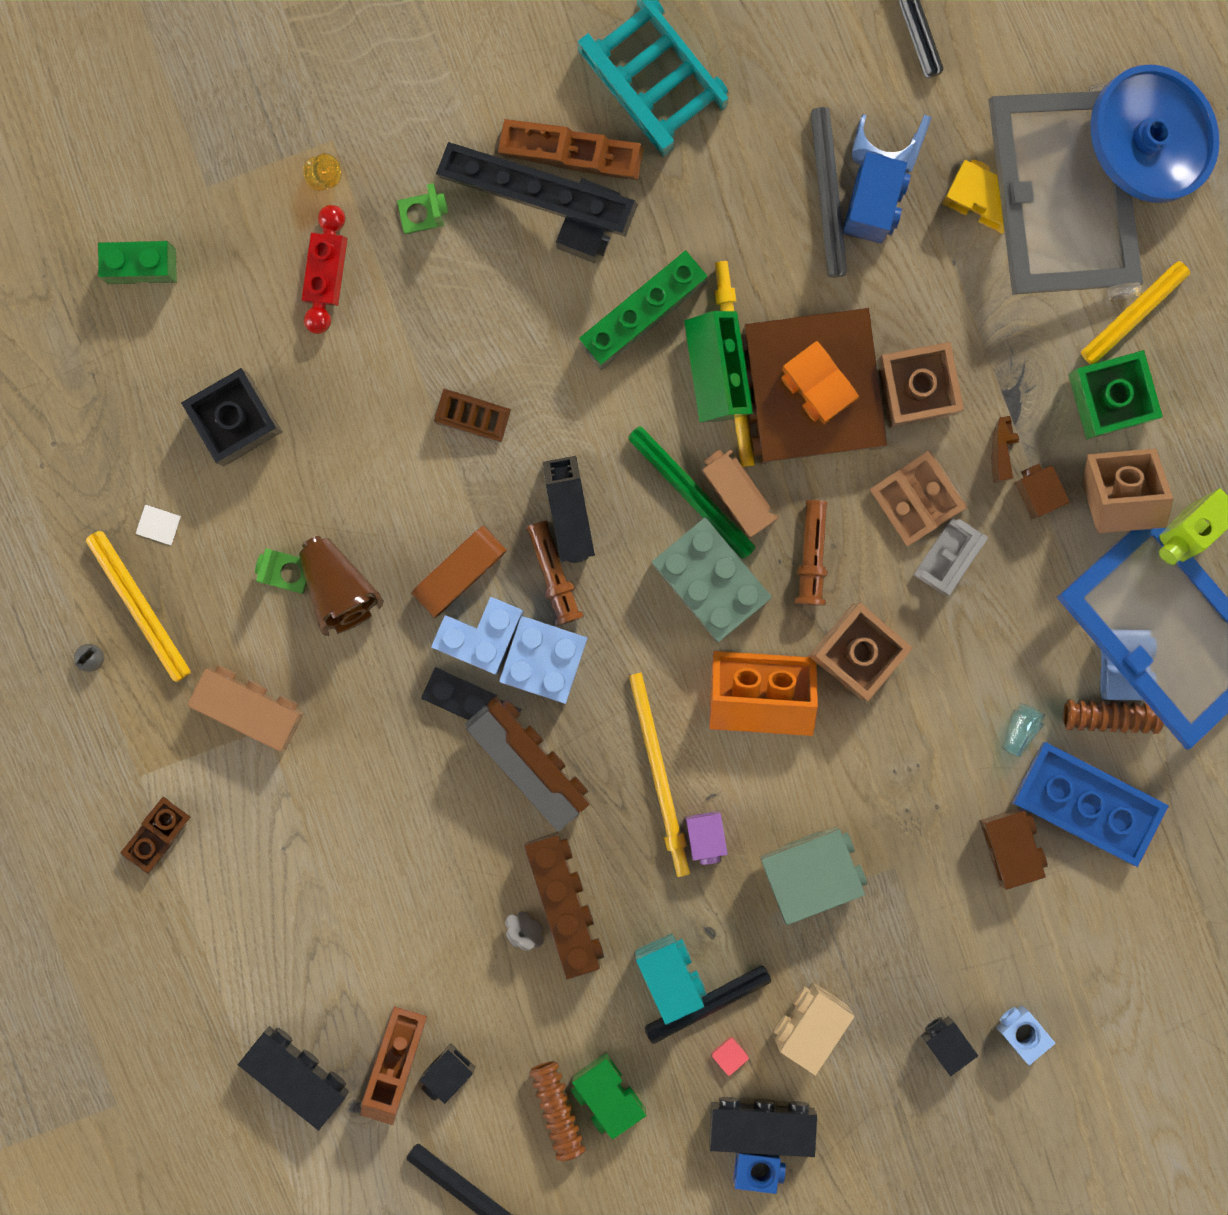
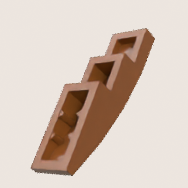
M504 119L498 153L549 166L638 181L645 147L641 143L608 139L605 135L576 132L564 126Z

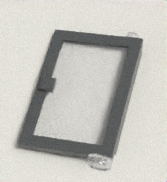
M1108 83L1092 85L1089 87V92L992 96L988 99L1012 295L1107 288L1108 300L1128 299L1143 294V279L1132 196L1119 188L1105 173L1097 159L1091 139L1090 123L1093 106L1099 93Z

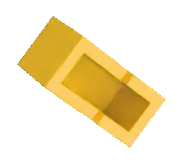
M964 160L941 204L965 216L970 210L981 216L978 221L979 223L1003 234L1005 231L998 175L990 172L989 166L983 162Z

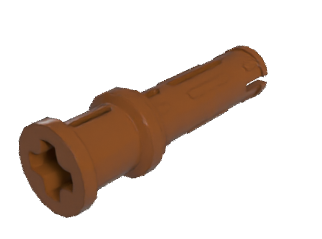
M807 500L805 501L803 560L796 573L800 576L799 595L795 598V604L825 606L823 582L824 577H827L828 571L826 567H823L828 502Z
M547 520L528 526L527 531L531 537L548 588L545 590L546 593L544 595L546 599L550 600L556 616L554 621L555 627L583 618L584 614L578 610L572 593L575 590L574 585L571 584V581L567 582Z

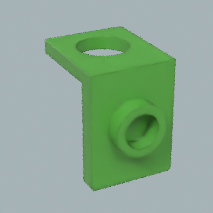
M434 183L427 184L428 194L397 201L404 234L445 226L442 216L443 214H448L444 193L437 194ZM415 204L423 205L427 209V218L419 224L411 222L407 216L409 208Z
M265 548L264 554L259 555L256 563L255 574H258L256 582L303 594L306 579L300 558ZM288 563L297 564L301 570L299 580L294 583H287L281 576L282 568Z

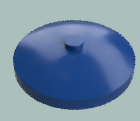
M1140 65L1132 67L1116 76L1099 93L1091 114L1092 144L1103 170L1119 188L1143 201L1167 203L1187 196L1206 182L1217 162L1220 144L1219 130L1209 101L1190 79L1168 67Z

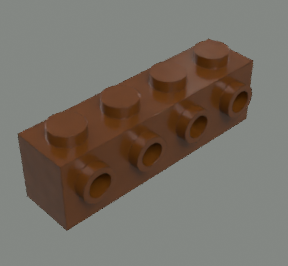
M559 832L526 842L524 845L566 979L599 970V959L605 957L599 938L593 939L589 926L594 925L589 906H582L578 893L583 892V887L578 872L572 873L568 860L572 859L573 856L567 838L561 840Z

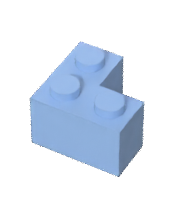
M490 597L477 628L445 615L431 648L496 675L501 668L524 610Z

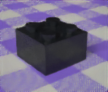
M243 368L236 370L181 402L215 463L223 467L283 432L251 376Z

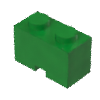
M168 241L98 242V277L107 284H136V282L177 283L176 248Z
M606 1052L573 1075L572 1083L574 1087L571 1088V1091L581 1106L587 1103L594 1113L591 1120L597 1130L602 1135L607 1132L613 1140L647 1115L645 1106L631 1086L624 1090L620 1084L622 1082V1073Z

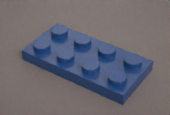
M1042 742L1012 801L1013 804L1136 867L1139 866L1169 805L1047 742Z

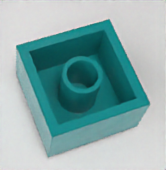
M673 933L635 950L636 962L665 1025L704 1007L702 997L707 995L705 986L698 971L690 972L688 964L692 963L683 939L676 941Z

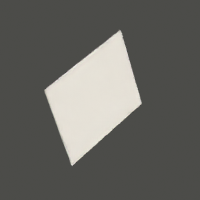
M145 505L136 534L172 545L181 516Z

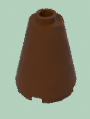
M315 536L303 543V549L300 551L299 557L317 623L322 634L330 636L328 631L330 629H335L337 634L352 629L372 617L369 610L375 605L378 609L383 606L384 600L380 593L329 538L321 539L320 536Z

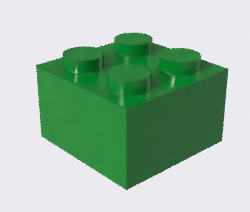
M1144 350L1077 368L1068 374L1086 440L1150 423L1163 417Z

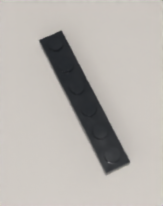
M451 142L447 143L436 172L442 179L624 237L627 235L638 206L637 202L633 199Z

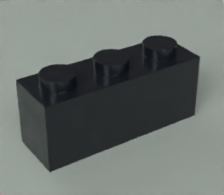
M269 1026L237 1065L319 1131L349 1093V1090L345 1088L346 1082L338 1074L332 1071L328 1074L319 1067L318 1064L320 1062L312 1053L305 1049L301 1052L292 1045L291 1042L293 1040L285 1031L280 1028L274 1030Z
M721 1097L719 1102H711L710 1151L815 1157L817 1113L815 1108L809 1107V1103L790 1101L788 1106H778L772 1100L756 1099L754 1104L740 1103V1099L733 1097Z

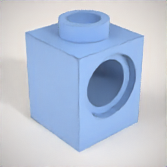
M1022 1005L1018 1009L1013 1007L1006 1011L1000 1018L1001 1023L996 1027L1029 1066L1056 1044L1033 1015ZM1022 1025H1030L1031 1033L1029 1037L1025 1040H1017V1029Z

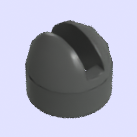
M85 644L76 650L74 662L82 671H96L104 662V654L98 646ZM92 650L94 654L82 665L81 660Z

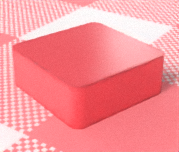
M729 1037L712 1052L713 1059L729 1076L749 1060L748 1054L733 1037Z

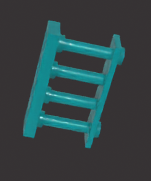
M637 0V6L641 10L602 40L598 38L595 41L587 33L577 41L578 52L660 155L664 157L674 149V140L672 138L675 136L674 131L712 101L716 103L721 111L725 109L728 104L729 98L727 94L729 91L718 76L712 78L663 16L665 11L658 0ZM650 21L662 37L624 67L619 65L616 68L608 58L611 56L610 51ZM671 47L683 64L645 94L642 92L637 94L630 86V83H632L631 78ZM692 74L704 88V91L666 121L664 119L658 121L651 112L654 109L653 104Z

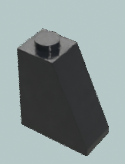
M571 456L544 461L545 483L561 562L568 561L570 563L583 562L588 557L595 556L577 457Z

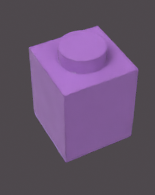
M715 811L685 816L693 861L700 860L701 865L721 862L720 856L728 855L721 813Z

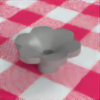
M519 912L516 916L509 915L505 920L508 928L506 935L512 946L520 947L524 951H530L533 947L539 948L543 944L541 924L536 920H532L527 913Z

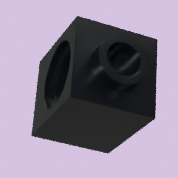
M949 1016L944 1020L942 1017H939L925 1027L926 1033L921 1037L950 1076L978 1057L976 1051Z
M450 1043L422 1073L419 1079L423 1083L421 1088L432 1100L437 1101L439 1098L445 1104L472 1076L476 1066Z

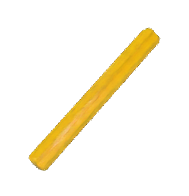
M102 531L91 534L86 538V543L170 677L175 682L186 678L191 673L189 667L106 535Z

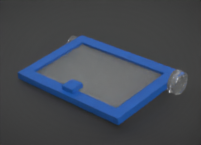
M1166 528L1132 530L1124 535L1056 598L1183 747L1188 750L1228 714V597L1193 557L1183 562L1178 561L1175 565L1166 563L1160 557L1159 550L1164 544L1161 542L1159 535Z

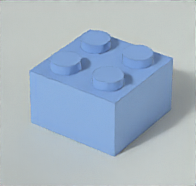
M521 616L499 682L566 704L588 638Z

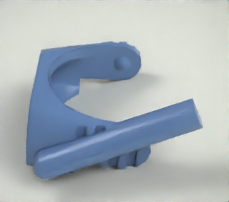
M862 114L852 149L853 160L857 164H861L866 152L908 162L905 172H912L932 117L923 116L917 133H914L910 141L911 144L906 149L899 152H884L874 147L866 139L863 126L867 115Z

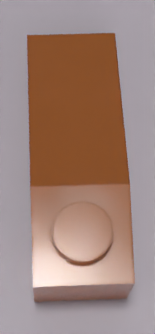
M394 1006L362 1102L360 1116L394 1126L427 1016Z

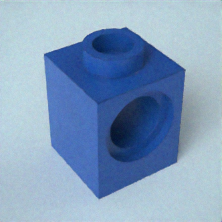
M736 1153L733 1174L734 1188L777 1194L778 1183H784L786 1163L781 1162L780 1155ZM764 1163L769 1166V1171L763 1177H756L751 1174V1169L754 1165Z

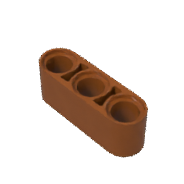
M483 525L417 585L411 594L435 619L507 552V549Z

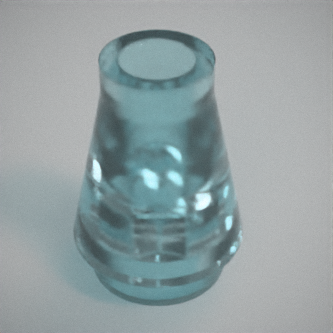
M1020 703L1018 709H1013L1006 740L1002 748L1021 757L1024 750L1045 725L1043 720L1046 715L1029 705Z

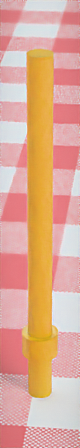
M728 261L714 263L718 290H715L716 305H720V311H734L733 303L737 301L735 288H731ZM748 415L734 418L740 464L742 467L754 466Z
M642 672L629 675L667 834L664 837L667 851H671L677 877L690 874L684 847H687L684 832L680 833Z

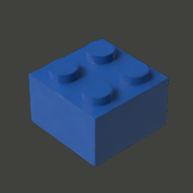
M866 152L858 168L843 226V234L882 244L887 235L892 236L894 229H897L902 208L896 207L897 202H901L910 182L911 175L905 173L908 162Z

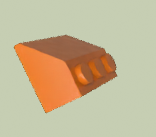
M713 651L709 729L813 736L818 709L817 666L814 660L810 657Z

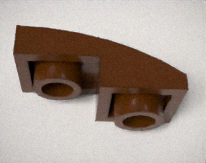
M163 796L141 823L142 826L120 854L149 875L191 817Z

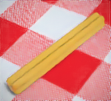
M1181 261L1174 263L1081 351L1082 357L1089 364L1097 363L1190 275L1188 267Z

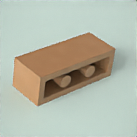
M218 665L216 670L205 668L187 706L280 752L285 751L304 715L303 712L296 710L299 704L281 695L276 700L266 695L268 690L266 687L251 680L246 685L234 679L236 673L223 666Z

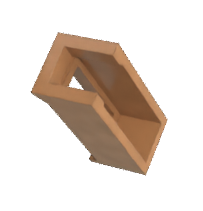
M718 450L703 461L706 467L702 469L701 473L741 531L750 539L777 520L778 516L768 512L771 507L736 457L731 460L732 450L725 454Z

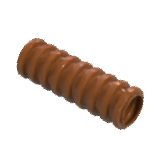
M1068 699L1064 705L1063 722L1067 730H1073L1076 727L1078 731H1083L1084 728H1087L1088 731H1094L1095 728H1098L1100 732H1105L1106 728H1108L1110 732H1116L1119 729L1120 732L1126 733L1130 729L1131 733H1137L1141 730L1142 733L1148 734L1151 730L1153 734H1159L1163 728V722L1147 703H1143L1140 706L1139 703L1133 702L1129 706L1127 702H1121L1118 705L1117 702L1111 701L1107 705L1106 701H1100L1099 704H1096L1095 701L1090 700L1086 704L1084 700H1078L1075 703L1074 700Z
M554 1061L545 1062L533 1067L529 1071V1076L534 1077L532 1085L538 1089L535 1094L537 1098L541 1099L539 1107L544 1109L542 1113L543 1119L548 1120L545 1126L546 1129L551 1130L549 1138L554 1140L552 1147L553 1150L558 1152L555 1155L556 1160L569 1161L581 1156L586 1151L585 1145L580 1144L582 1136L577 1134L579 1126L573 1122L576 1120L575 1114L570 1113L572 1105L567 1103L569 1095L563 1091L566 1089L565 1083L560 1082L562 1073L557 1072L559 1064Z

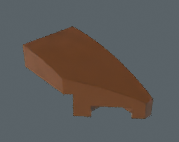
M1010 416L1000 417L995 428L991 455L993 483L1013 479L1008 446L1019 443V436L1017 433H1013Z

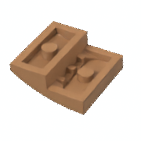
M928 450L870 488V491L907 547L968 507L931 450Z

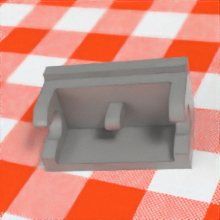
M951 518L913 575L943 596L950 595L988 537L964 521Z

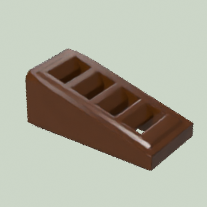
M443 389L434 422L438 425L502 443L511 409ZM452 400L458 402L453 420L447 418ZM466 404L471 405L467 424L461 422ZM479 408L485 409L480 428L474 426ZM492 412L499 413L494 432L487 430Z

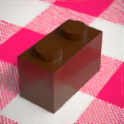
M1017 808L979 820L999 885L1002 888L1008 890L1046 878L1043 868L1048 867V863L1043 849L1036 847L1033 835L1037 834V828L1031 814L1026 815L1025 810Z

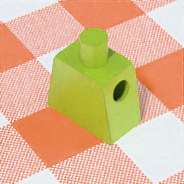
M1218 488L1189 504L1159 535L1161 542L1164 544L1159 550L1160 557L1166 563L1175 565L1178 561L1183 562L1203 552L1228 529V495L1221 488Z

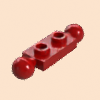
M327 205L318 214V223L323 229V234L311 233L301 301L313 304L312 308L307 310L304 315V325L313 334H322L331 325V316L326 310V305H339L348 238L343 235H336L337 231L342 229L345 224V214L336 205Z

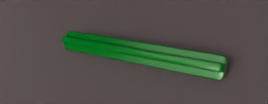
M638 426L629 434L628 440L702 518L706 517L740 558H747L755 550L756 547L750 539L643 427Z

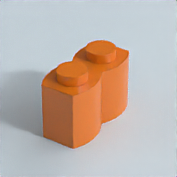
M818 341L814 342L782 368L785 373L781 377L782 381L792 394L798 391L806 401L802 406L814 422L819 419L823 424H826L859 398L853 386Z

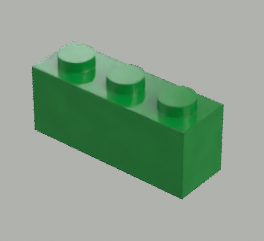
M711 311L684 320L699 422L727 421L753 414L737 311Z

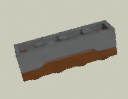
M496 696L487 706L485 705L465 723L466 729L559 832L580 811L582 812L590 805L584 796L589 791L576 776L571 780L562 771L566 765L554 751H551L549 754L544 751L539 745L544 740L531 725L526 729L517 720L521 714L508 699L502 703Z

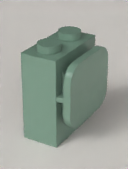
M834 827L786 844L782 848L759 856L786 925L865 896L862 886L868 883L861 865L854 866L850 853L855 852L848 832L842 834L838 827Z

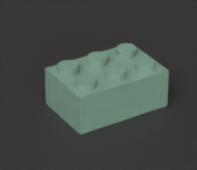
M706 517L651 562L653 567L716 642H720L772 598Z

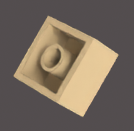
M812 982L809 988L803 986L793 1001V1004L796 1005L795 1009L789 1017L784 1015L781 1018L774 1033L777 1034L775 1041L780 1053L816 1076L855 1016L846 1003Z

